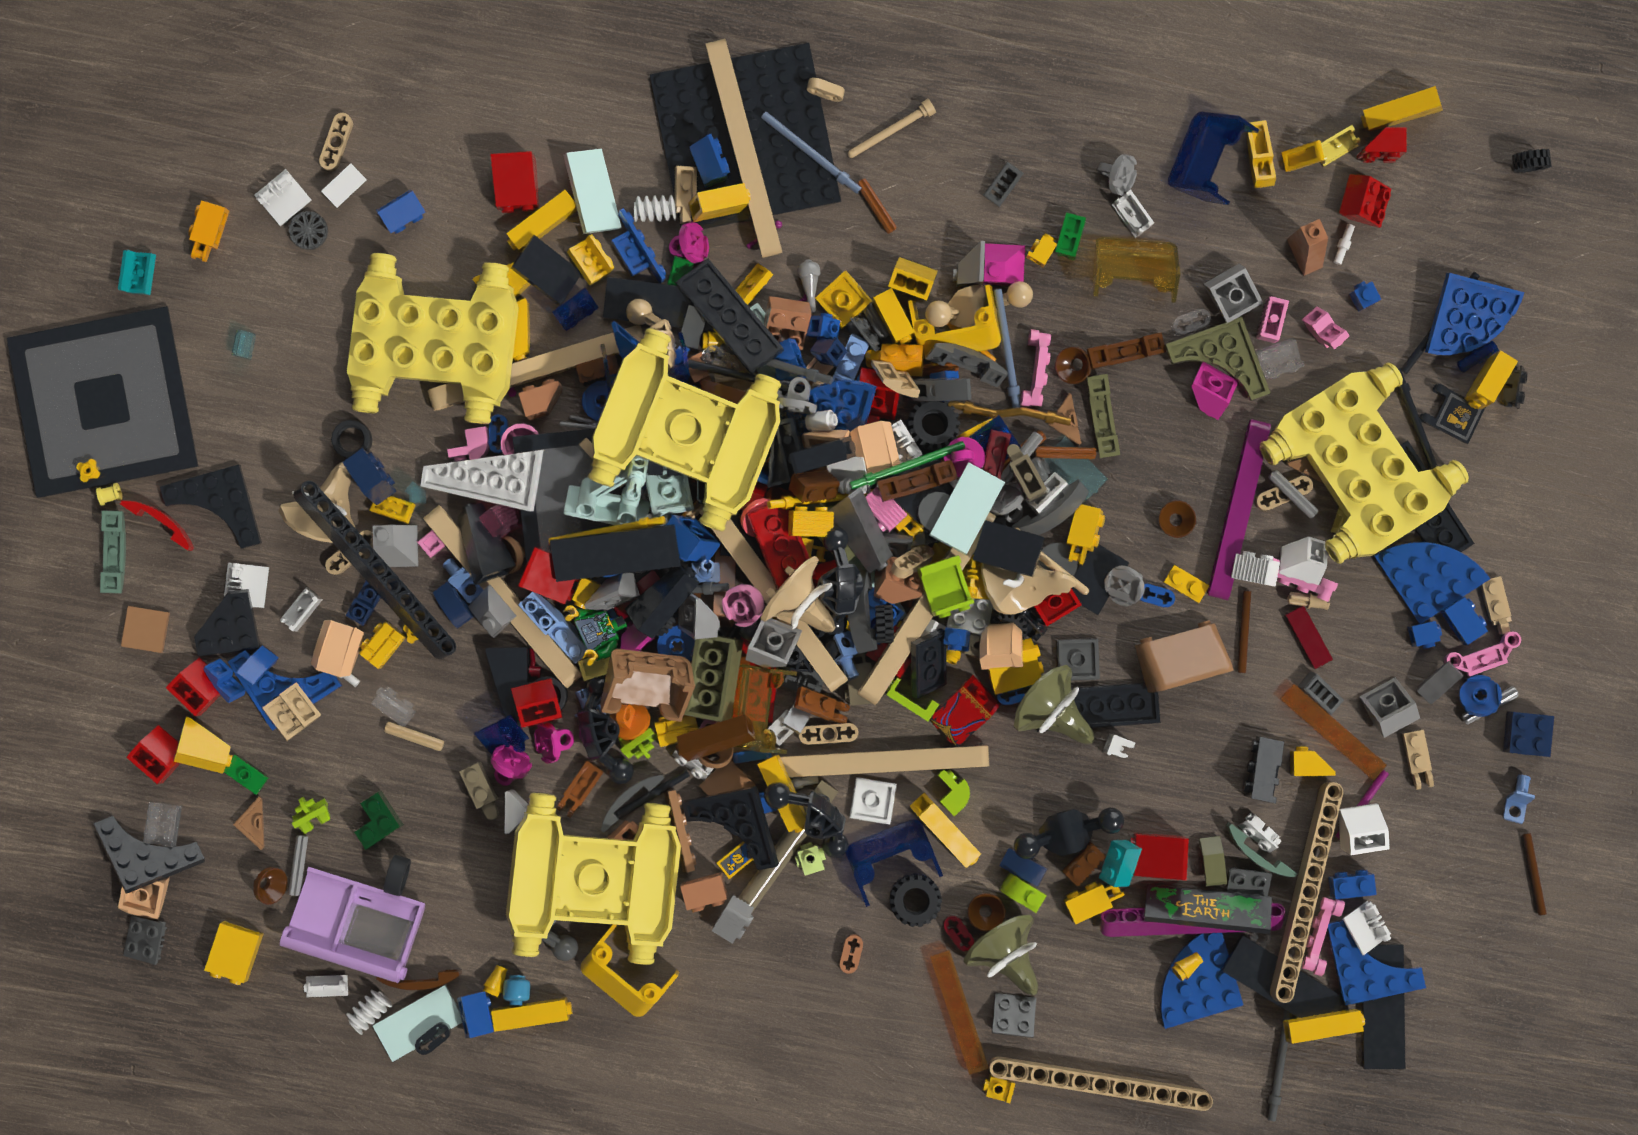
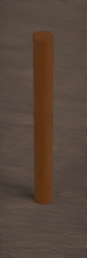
M1243 591L1238 673H1246L1251 591Z
M1531 833L1523 834L1538 915H1546Z

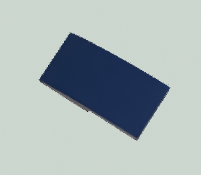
M365 581L361 591L345 615L362 626L365 625L381 599L380 595L367 581Z
M448 581L433 592L440 607L456 628H460L473 618L466 601L460 599L455 587Z
M1008 848L999 865L1037 887L1048 869L1033 859L1020 858L1012 848Z

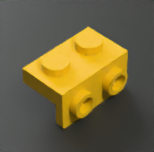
M593 234L567 251L589 286L608 276L614 269L611 258L605 254L598 239H595Z

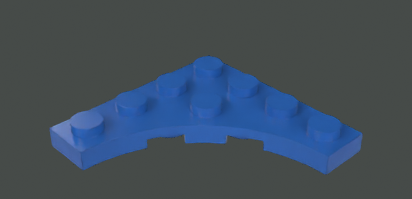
M245 650L228 661L235 674L251 656ZM267 670L263 677L252 687L239 679L272 731L277 728L262 710V707L296 682L313 705L343 686L337 676L325 672L307 678H289Z
M1343 920L1328 924L1327 931L1344 1005L1426 988L1421 967H1392L1377 961L1368 953L1362 956Z

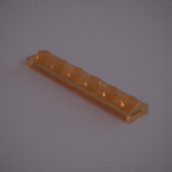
M1292 684L1280 698L1285 705L1371 780L1374 781L1387 766L1295 684Z
M950 950L931 955L930 958L969 1075L989 1069Z

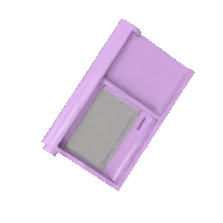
M308 867L307 876L290 925L286 926L282 933L280 946L399 983L400 980H404L407 973L405 966L425 910V903L403 896L388 894L384 890Z

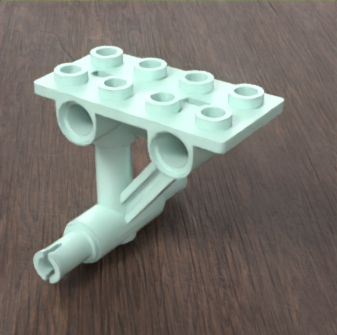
M635 456L629 462V465L626 466L625 470L620 471L619 477L616 476L613 487L599 484L590 480L589 477L582 480L580 487L569 485L564 514L612 525L639 521L640 518L646 517L649 512L650 502L640 500L641 487L646 481L649 461ZM627 482L621 495L609 493Z

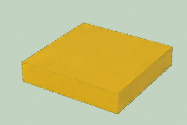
M847 271L839 275L815 297L827 313L833 315L832 318L840 320L841 329L851 321V317L859 315L873 302Z

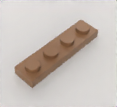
M676 790L666 791L664 795L667 805L671 807L669 813L671 824L676 827V834L681 845L680 862L683 872L695 871L696 859L694 854H691L689 847L692 844L689 833L686 834L685 830L687 821L685 814H681L680 805H682L681 796L679 793H676Z

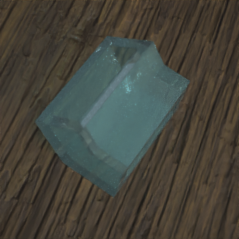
M236 330L231 355L251 360L256 334Z
M412 481L405 490L410 495L409 502L426 504L427 491Z

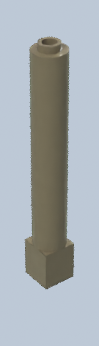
M822 779L814 789L816 793L828 796L830 803L838 793V790ZM803 806V808H804V810H805V812H806V814H807V808H808V807ZM787 829L774 846L779 865L774 868L757 870L738 898L750 904L755 910L806 838L805 830L796 834L794 830L788 832Z

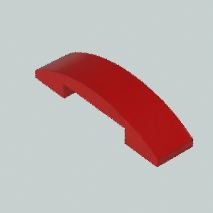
M123 500L120 502V505L136 516L142 517L144 512H147L174 531L170 538L188 551L194 549L192 541L185 530L168 514L147 504Z

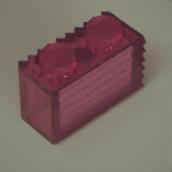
M498 504L488 509L479 517L493 538L498 535L504 537L509 532L515 531L522 526L521 509Z

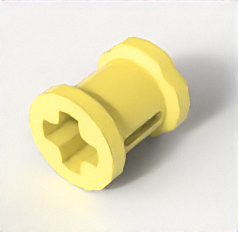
M114 483L111 487L103 489L99 487L96 489L97 498L101 506L110 501L123 500L122 491L118 483Z

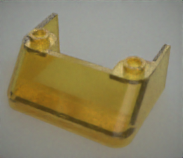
M1100 237L1096 240L1093 267L1094 296L1098 297L1099 287L1104 288L1111 285L1113 278L1151 281L1158 291L1171 292V302L1176 303L1181 274L1178 248L1175 244L1163 241Z
M740 664L732 718L744 714L753 721L756 740L735 747L764 753L787 754V750L775 747L776 735L773 730L767 729L772 688L778 689L784 682V675L797 676V671Z

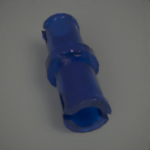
M1490 341L1478 350H1472L1471 354L1457 361V366L1461 372L1465 373L1473 366L1484 363L1486 358L1497 353L1499 349L1495 342Z

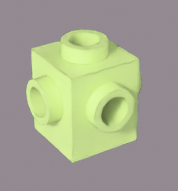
M812 842L801 845V849L797 851L798 856H795L798 868H803L804 875L825 870L823 860H826L823 848L818 849V845H813ZM812 855L814 856V859L812 861L807 860V856Z

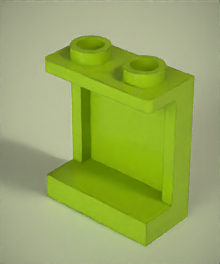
M959 555L917 568L932 616H939V619L950 616V611L958 609L959 612L970 609V604L975 603L974 599L970 596L960 566L962 562Z
M896 677L892 680L885 694L921 718L929 721L939 704L930 699L924 709L895 691L901 679Z

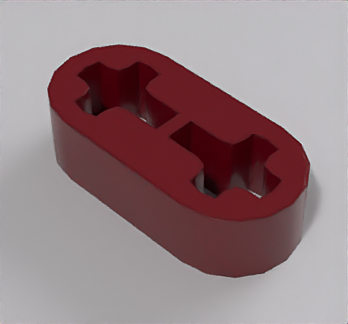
M950 915L944 919V929L957 948L961 951H969L974 945V939L960 918ZM949 920H952L953 922L956 920L958 921L956 926L959 929V931L957 933L954 931L953 928H947L949 926ZM962 934L964 938H970L967 947L959 945L961 939L958 935Z

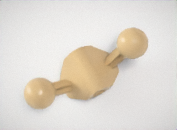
M1022 281L1011 284L1007 293L1003 294L1004 306L1011 304L1018 308L1027 306L1033 298L1032 288L1029 284ZM972 285L958 290L948 304L944 301L930 303L925 312L928 323L934 327H943L949 322L961 328L976 326L974 320L976 311L981 307L989 306L986 288L983 285Z
M635 299L631 301L626 309V315L630 322L636 325L647 324L651 329L670 336L671 342L667 347V355L669 356L668 372H674L676 359L675 338L671 332L669 321L666 319L661 320L654 315L651 305L646 300Z

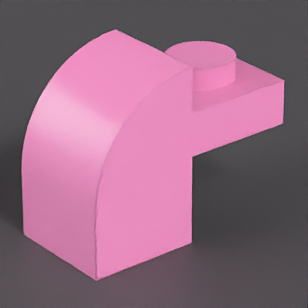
M1319 307L1314 308L1302 319L1309 332L1325 348L1331 347L1336 349L1349 337L1347 331L1336 325L1328 312Z
M484 426L466 429L467 446L447 449L448 457L454 459L455 462L467 460L466 456H469L470 460L484 458L490 448L488 428Z

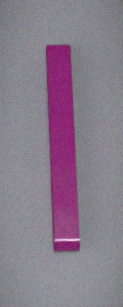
M1253 419L1249 420L1209 582L1208 596L1228 600L1234 582V578H1231L1235 555L1241 553L1264 458L1259 447L1261 442L1268 440L1271 424Z
M1272 903L1271 931L1279 930L1283 926L1285 909L1278 903ZM1145 908L1108 909L1102 912L1100 925L1101 933L1107 937L1245 932L1144 921Z

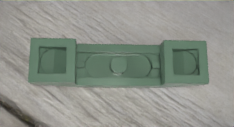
M102 511L101 531H104L103 572H101L100 593H122L126 561L124 512Z
M1227 823L1226 828L1233 842L1251 861L1273 873L1296 877L1297 873L1283 862L1277 860L1272 865L1243 843L1248 836L1233 824Z

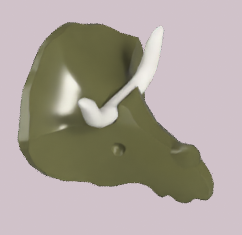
M1068 665L1050 670L1040 677L1028 690L1016 711L1014 728L1021 732L1040 728V733L1046 730L1059 732L1083 744H1092L1095 741L1091 727L1082 717L1075 704L1074 698L1078 694L1079 688L1076 687L1071 690L1072 669Z
M1032 915L1017 916L1007 921L1005 920L1002 924L978 938V941L969 949L964 958L965 965L988 966L991 969L987 977H992L1000 972L1023 992L1033 996L1036 995L1038 983L1030 964L1028 951L1034 949L1037 943H1027V937L1034 922Z

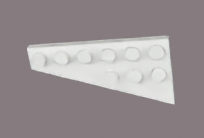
M544 450L423 466L420 486L526 511H534Z

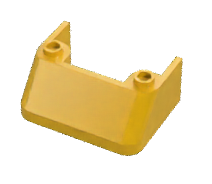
M985 285L989 306L981 307L976 311L974 315L976 326L935 333L934 326L929 324L927 319L919 320L916 302L913 300L908 301L917 344L923 345L924 359H926V355L935 343L957 344L977 352L994 349L1000 345L1001 333L992 286Z
M612 924L582 961L581 971L633 1016L641 1017L665 993L678 977L679 971L676 969L662 988L654 983H647L637 991L607 966L613 952L611 947L604 941L617 926Z

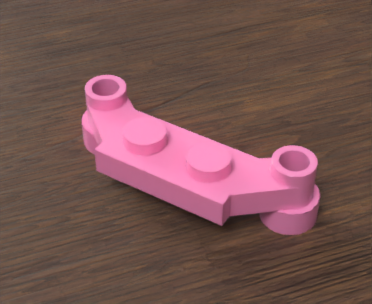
M1033 329L1029 331L1028 345L1036 346L1031 391L1022 390L1020 406H1042L1043 395L1041 391L1043 385L1046 386L1048 374L1045 373V368L1050 362V353H1047V346L1050 345L1051 334L1040 333L1039 330Z
M1279 573L1277 574V582L1287 586L1290 583L1298 585L1297 590L1307 594L1311 590L1318 593L1317 598L1329 602L1332 592L1336 591L1338 583L1322 578L1320 585H1316L1296 578L1286 577Z
M1507 632L1496 645L1465 656H1461L1457 652H1451L1445 656L1444 663L1450 661V658L1453 657V665L1458 670L1466 672L1467 676L1481 673L1508 663L1507 658L1512 649L1520 645L1521 637L1517 632ZM1509 636H1510L1511 639H1512V640H1511V643L1508 642V637H1509Z
M1323 897L1320 903L1321 911L1313 919L1312 928L1314 930L1312 936L1309 935L1306 947L1308 948V954L1303 960L1302 968L1312 971L1315 975L1322 977L1325 972L1327 961L1319 959V954L1331 915L1338 917L1342 915L1345 905L1344 901Z

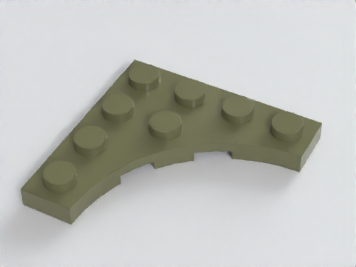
M1242 317L1165 345L1171 364L1184 361H1200L1218 366L1231 374L1240 383L1250 401L1270 394Z

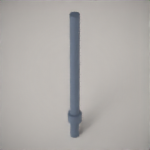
M768 112L762 115L761 118L835 176L837 178L836 181L841 185L845 184L856 194L861 190L862 187L850 179L849 174L845 171H840Z
M1002 289L994 290L1006 370L1008 372V396H1011L1012 408L1021 407L1019 394L1021 393L1016 381Z

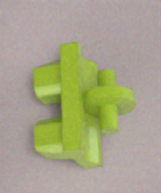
M648 728L647 731L634 740L619 738L622 746L620 750L628 759L634 755L637 759L643 755L649 759L651 757L649 751L654 748L652 742L658 739V736L651 728Z
M301 797L299 799L300 805L294 808L297 814L292 816V825L294 828L299 827L306 834L314 828L311 819L317 817L321 824L329 821L330 813L326 799L324 798L315 803L313 798L306 801L304 797Z

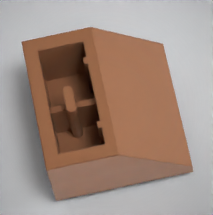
M769 296L765 312V327L779 343L789 338L795 339L799 349L803 350L811 318L810 303Z
M550 379L542 382L543 386L534 387V385L522 389L523 392L519 393L525 416L529 420L551 413L563 390L562 384L559 381Z
M897 557L889 558L887 560L888 565L882 570L878 571L876 569L874 580L875 597L895 604L922 596L923 586L918 571L904 579L898 578L892 573L891 567Z

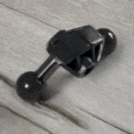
M838 526L831 528L827 535L822 537V544L826 550L833 553L837 567L823 574L817 584L818 587L823 584L832 583L829 590L819 595L821 602L830 609L829 613L835 623V630L833 632H825L831 636L845 631L847 627L845 615L854 613L860 594L863 591V580L860 571L855 564H849L845 552L849 541L848 534L843 528Z
M761 618L750 626H738L739 634L743 639L752 641ZM834 636L827 637L823 646L833 660H835L841 653L834 640ZM842 638L843 646L849 648L847 640ZM797 645L787 666L776 667L778 669L792 670L795 673L813 672V666L805 658Z
M606 675L587 680L586 691L589 696L584 708L577 712L578 728L580 729L579 738L583 742L588 759L590 761L597 760L605 766L608 777L612 782L625 784L633 776L634 769L632 764L624 758L614 759L607 753L618 738L620 732L619 725L610 716L596 711L598 703L602 698Z
M780 782L772 783L766 788L764 799L771 808L781 809L788 803L808 807L805 833L810 837L823 839L822 847L827 856L840 858L845 855L849 846L846 836L843 835L846 818L839 812L836 806L830 803L828 796L816 793L815 790H811L810 795L790 792L789 788Z
M1113 807L1105 808L1098 817L1091 819L1076 809L1062 811L1049 816L1040 827L1038 835L1035 836L1031 833L1020 834L1014 841V851L1022 859L1034 858L1042 846L1060 856L1076 853L1086 849L1094 830L1101 829L1108 834L1119 832L1124 825V816L1120 810Z

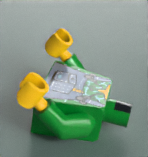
M572 605L567 606L563 610V612L571 614L565 617L566 621H571L574 617L576 618L574 622L587 648L583 658H590L587 665L591 666L594 661L609 658L620 642L616 631L627 627L623 616L621 615L610 620L606 611L576 609Z

